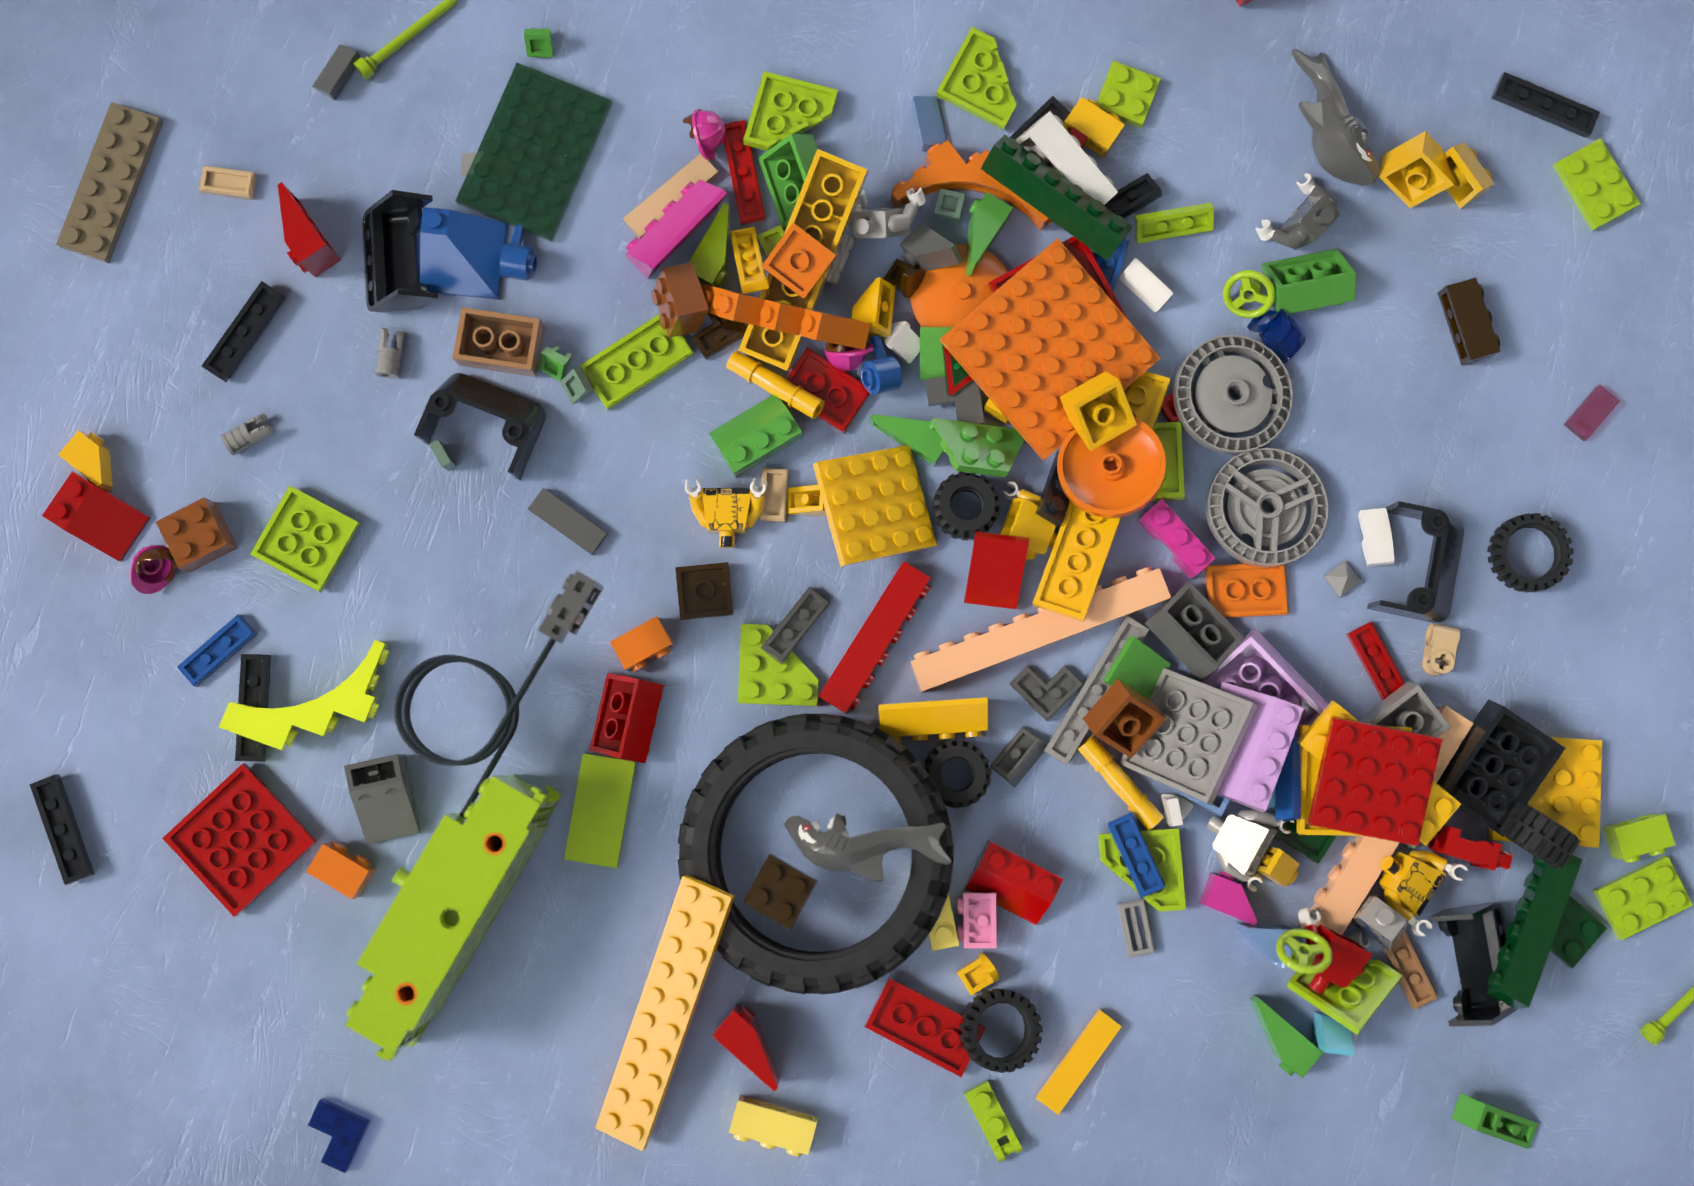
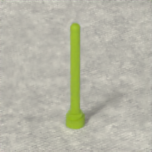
M443 0L370 58L368 56L364 59L362 57L353 63L365 80L370 79L375 75L374 71L377 70V65L454 7L458 0Z
M1694 986L1657 1021L1646 1022L1639 1029L1640 1034L1649 1043L1657 1046L1665 1039V1029L1694 1002Z

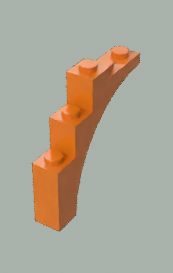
M948 140L942 144L936 143L927 152L926 165L928 167L926 168L924 165L917 169L913 174V178L907 182L904 180L893 187V192L891 193L892 204L895 207H901L910 202L907 196V191L910 188H914L915 193L919 188H922L924 196L939 192L940 188L975 191L983 194L988 192L1021 211L1040 231L1053 222L980 169L990 153L988 150L981 154L976 152L966 161V164Z
M702 284V291L709 309L708 313L774 331L865 350L870 323Z

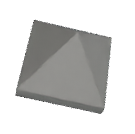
M1343 561L1323 576L1339 597L1361 582L1346 561Z

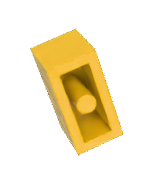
M1081 96L1064 121L1063 127L1068 133L1070 128L1073 127L1086 135L1085 147L1105 158L1120 136L1125 124L1115 114H1108L1100 109L1095 101L1091 99L1086 100Z

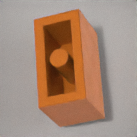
M658 616L610 641L624 669L627 671L632 669L633 672L645 668L648 665L646 661L655 656L658 660L671 653L669 648L675 646Z
M337 841L322 844L306 873L350 899L359 898L376 870L370 866L371 861L358 854L356 857L347 852L348 848Z

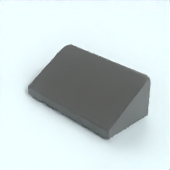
M339 44L312 87L335 101L356 69L353 63L361 58L360 54L354 49Z
M1022 726L990 768L1013 787H1016L1043 754L1046 744Z

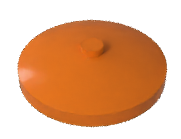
M956 244L955 246L963 261L958 265L924 271L923 281L916 292L910 297L911 310L919 327L955 326L993 294L988 283L1008 272L1003 263L987 251L972 275L968 276L966 275L967 244Z
M1135 418L1136 426L1092 451L1088 449L1075 428L1069 432L1059 450L1057 471L1064 493L1075 506L1097 517L1119 518L1138 512L1155 498L1164 481L1166 457L1160 439L1144 422Z

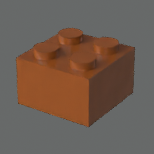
M693 262L662 268L651 293L652 301L655 306H658L660 311L659 320L662 329H666L668 338L698 332L709 309Z
M202 498L156 521L178 569L192 572L238 548L216 503L206 498Z
M1119 679L1112 684L1083 718L1096 737L1129 758H1132L1166 720L1154 702Z

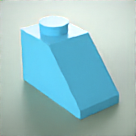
M1314 1011L1311 1043L1325 1053L1354 1056L1351 1031L1324 1012Z

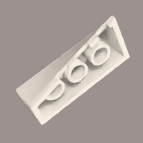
M1051 111L1041 117L1016 139L1020 146L1030 153L1037 155L1042 162L1052 169L1059 171L1063 177L1071 183L1080 186L1085 193L1104 205L1118 193L1114 188L1113 181L1108 176L1103 175L1098 169L1096 161L1082 150L1078 139L1066 131L1061 119L1053 115Z

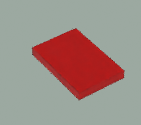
M808 347L786 378L794 385H800L806 391L824 400V407L818 417L843 434L870 395L861 381L847 372L834 367L827 359Z
M975 531L964 603L1017 609L1029 538Z

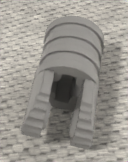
M381 328L375 375L389 379L399 378L398 371L405 332L398 331L395 338V348L386 347L389 337L388 329Z
M260 414L220 436L227 450L234 456L238 452L251 447V445L266 439L274 432L272 427L267 426L269 421L267 416Z

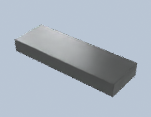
M544 488L528 508L529 511L591 555L596 552L608 535Z
M809 586L764 642L761 649L778 663L782 664L830 602Z

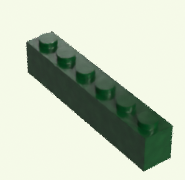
M1004 135L994 144L980 168L1107 261L1116 252L1132 229V226L1124 218L1114 214L1102 202L1089 196L1080 186L1071 183L1059 171L1049 167L1037 155L1030 153L1020 146L1015 139L1009 138L1007 135Z
M1574 855L1570 856L1562 869L1553 868L1539 858L1533 857L1534 867L1525 879L1524 887L1526 888L1524 894L1516 903L1515 911L1517 913L1514 921L1509 924L1506 930L1508 937L1505 945L1498 952L1497 960L1499 961L1496 970L1491 973L1488 979V985L1490 986L1487 994L1515 1009L1528 1008L1531 1005L1582 863V859Z

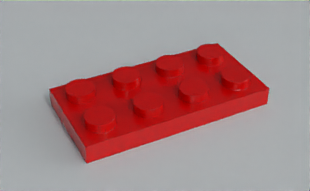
M888 977L864 1025L865 1028L959 1077H962L971 1059L963 1048L964 1042L960 1040L959 1034H962V1030L959 1029L960 1023H963L960 1013ZM979 1023L977 1024L978 1041H980L986 1029L985 1026Z

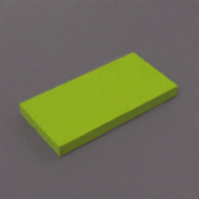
M660 314L578 366L583 369L594 391L607 410H610L695 355L683 335L668 338L666 329L663 330L661 327Z
M583 753L564 860L618 868L636 762Z

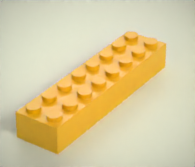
M817 149L785 233L794 222L836 255L869 171ZM833 262L805 299L770 273L767 276L769 289L762 290L759 298L814 310ZM749 324L738 351L788 371L792 367L803 336Z

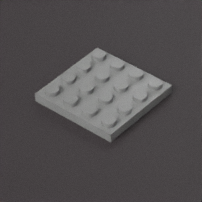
M1164 668L1149 700L1155 703L1166 720L1132 758L1123 754L1119 764L1212 806L1258 706L1250 701Z

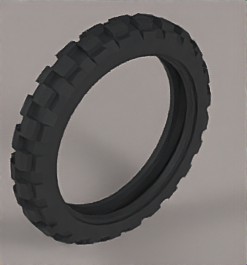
M806 713L771 720L754 727L753 730L732 741L710 762L701 774L702 777L695 789H692L685 806L686 811L683 822L680 823L678 837L679 860L677 861L680 880L684 875H689L729 893L722 871L721 842L725 822L732 805L745 786L763 770L782 760L806 754H829L842 757L869 770L886 785L896 798L908 826L919 827L944 823L946 830L940 838V846L952 860L951 863L947 865L937 863L918 850L912 849V862L907 887L897 908L875 933L849 947L819 952L798 950L784 946L763 935L753 927L733 901L716 949L722 955V958L736 970H741L749 975L751 979L766 986L804 995H825L841 993L876 981L892 972L920 947L936 924L947 900L952 881L954 843L949 815L940 791L931 775L906 747L892 736L862 721L839 715Z

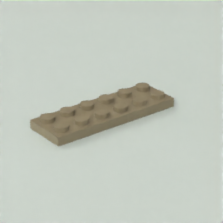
M113 102L110 103L56 243L58 247L109 264L163 121L159 117Z

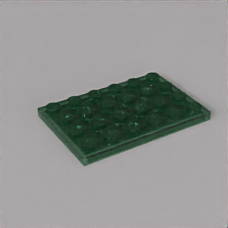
M516 63L455 200L456 203L500 222H505L510 226L521 225L525 232L553 242L611 109L612 101Z

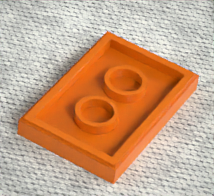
M1249 564L1208 565L1204 568L1206 599L1225 618L1288 615L1285 565L1264 568Z

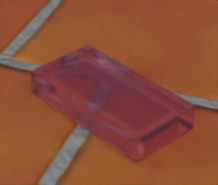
M1599 384L1563 425L1582 441H1586L1620 401Z

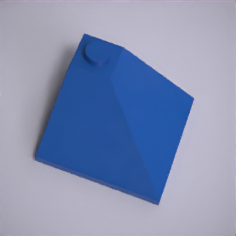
M423 207L420 230V283H424L429 292L498 300L501 282L500 256L506 241L507 223L453 210Z

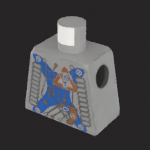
M1376 896L1365 897L1351 920L1354 925L1389 951L1392 950L1407 930L1408 922L1403 916Z

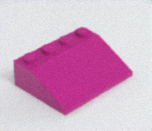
M700 179L695 184L690 181L680 192L683 196L677 202L674 200L670 201L662 210L665 215L659 221L654 218L644 228L647 233L641 239L636 236L626 246L629 251L625 257L648 279L720 206L727 194L723 189Z

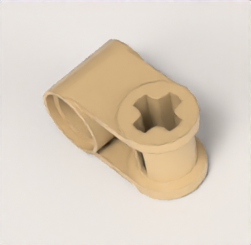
M1434 623L1429 624L1425 634V648L1422 660V668L1428 675L1438 676L1446 674L1453 669L1456 650L1460 640L1459 629Z

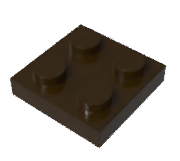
M728 562L675 567L681 621L734 615Z
M769 854L743 903L791 930L818 880L777 856Z

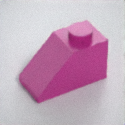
M1220 871L1219 875L1210 873L1199 903L1256 925L1257 919L1242 885L1235 883V878L1225 872Z

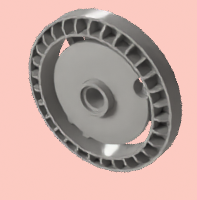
M1224 335L1203 342L1184 359L1174 380L1173 402L1177 417L1183 428L1196 442L1214 452L1240 454L1263 447L1281 432L1290 416L1293 390L1286 367L1270 348L1250 337ZM1223 352H1233L1237 354H1242L1252 359L1253 361L1241 356H1225ZM1214 354L1216 359L1211 362L1209 356ZM1200 363H1202L1204 369L1196 381L1195 402L1203 417L1202 420L1195 411L1191 397L1193 375ZM1267 374L1273 389L1267 388L1264 385V375ZM1229 389L1236 393L1237 400L1229 396ZM1272 396H1274V404H1271ZM1269 411L1272 412L1264 428L1253 436L1232 438L1220 434L1221 431L1227 433L1249 431L1259 425ZM1207 423H1209L1215 429L1212 430L1209 427H1207Z
M1258 448L1233 457L1218 471L1207 492L1206 517L1215 540L1232 557L1255 567H1280L1301 558L1319 541L1327 524L1328 499L1319 476L1304 460L1280 449ZM1269 465L1283 469L1298 481L1294 482L1289 476L1270 469L1255 470L1245 475L1239 471L1251 466ZM1231 478L1237 480L1233 486L1228 483ZM1299 487H1303L1307 495L1304 496ZM1224 491L1229 493L1227 516L1232 528L1240 537L1245 534L1250 535L1254 539V547L1243 543L1229 528L1223 511ZM1309 501L1310 519L1304 535L1292 547L1277 551V546L1288 542L1300 531L1306 516V502ZM1262 502H1266L1272 507L1271 513H1267L1262 509ZM1261 547H1269V551H1263Z

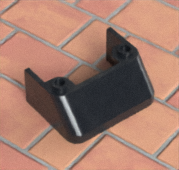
M391 190L365 211L362 227L366 304L370 312L381 313L422 309L438 299V293L429 292L424 283L417 282L415 234L421 229L422 208L433 201L432 195Z
M455 373L451 375L430 396L414 436L429 445L440 417L450 416L454 412L458 401L505 419L506 422L502 429V436L508 444L517 447L508 473L515 479L521 480L546 420L544 408L535 401L466 374Z
M1398 501L1386 507L1387 513L1421 520L1424 532L1434 536L1425 586L1410 591L1407 596L1406 605L1379 600L1369 603L1367 609L1431 623L1444 621L1449 616L1464 538V528L1460 522L1442 510Z
M1483 903L1445 909L1429 916L1430 922L1438 921L1439 929L1447 937H1452L1461 982L1462 989L1453 998V1007L1458 1015L1448 1021L1449 1027L1493 1026L1517 1011V1009L1487 994L1490 986L1488 985V979L1491 973L1496 970L1499 961L1497 960L1498 952L1507 940L1503 912L1499 903Z

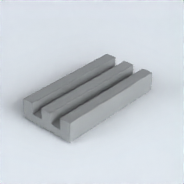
M1144 899L1117 903L1127 957L1131 958L1155 953ZM1136 906H1139L1147 944L1145 949L1142 947L1134 908ZM1126 908L1129 909L1133 934L1137 950L1133 951L1127 918L1125 914Z

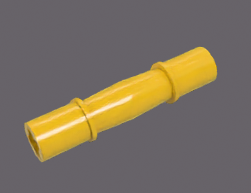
M737 350L729 357L726 365L727 369L746 379L748 383H755L771 395L787 402L789 407L799 410L812 419L817 418L824 407V400L806 391L802 386L794 385L779 374L763 367L761 362H756Z
M1094 735L1086 739L1077 748L1094 768V771H1098L1111 789L1128 805L1127 809L1136 816L1147 830L1152 829L1164 818L1147 798V794H1142L1131 778L1113 760L1114 756L1108 753Z

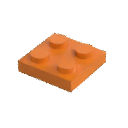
M793 222L761 267L805 299L837 255Z

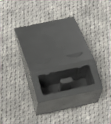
M395 754L344 766L349 794L367 844L421 833L406 754Z

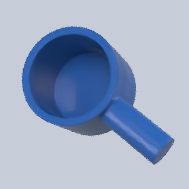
M521 225L515 226L511 244L505 243L503 245L500 256V275L505 278L529 281L531 275H534L536 272L537 255L534 254L532 247L521 245L525 228Z
M880 335L871 337L870 340L871 344L874 345L876 359L866 361L863 365L861 372L863 386L872 395L899 389L902 384V371L898 361L892 356L886 357Z

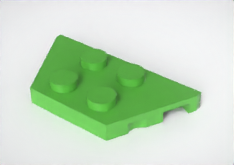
M933 417L929 422L930 429H935L941 438L939 444L943 451L948 454L949 461L955 471L1006 477L1024 442V438L1013 428Z

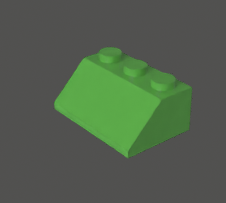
M790 134L758 158L783 229L787 228L818 149L812 134Z
M1338 249L1262 263L1263 274L1272 281L1275 288L1276 297L1272 307L1278 316L1291 315L1305 310H1317L1320 307L1342 305L1345 302L1355 301L1356 272Z
M773 395L709 433L735 478L803 438L802 431L787 407L779 398Z

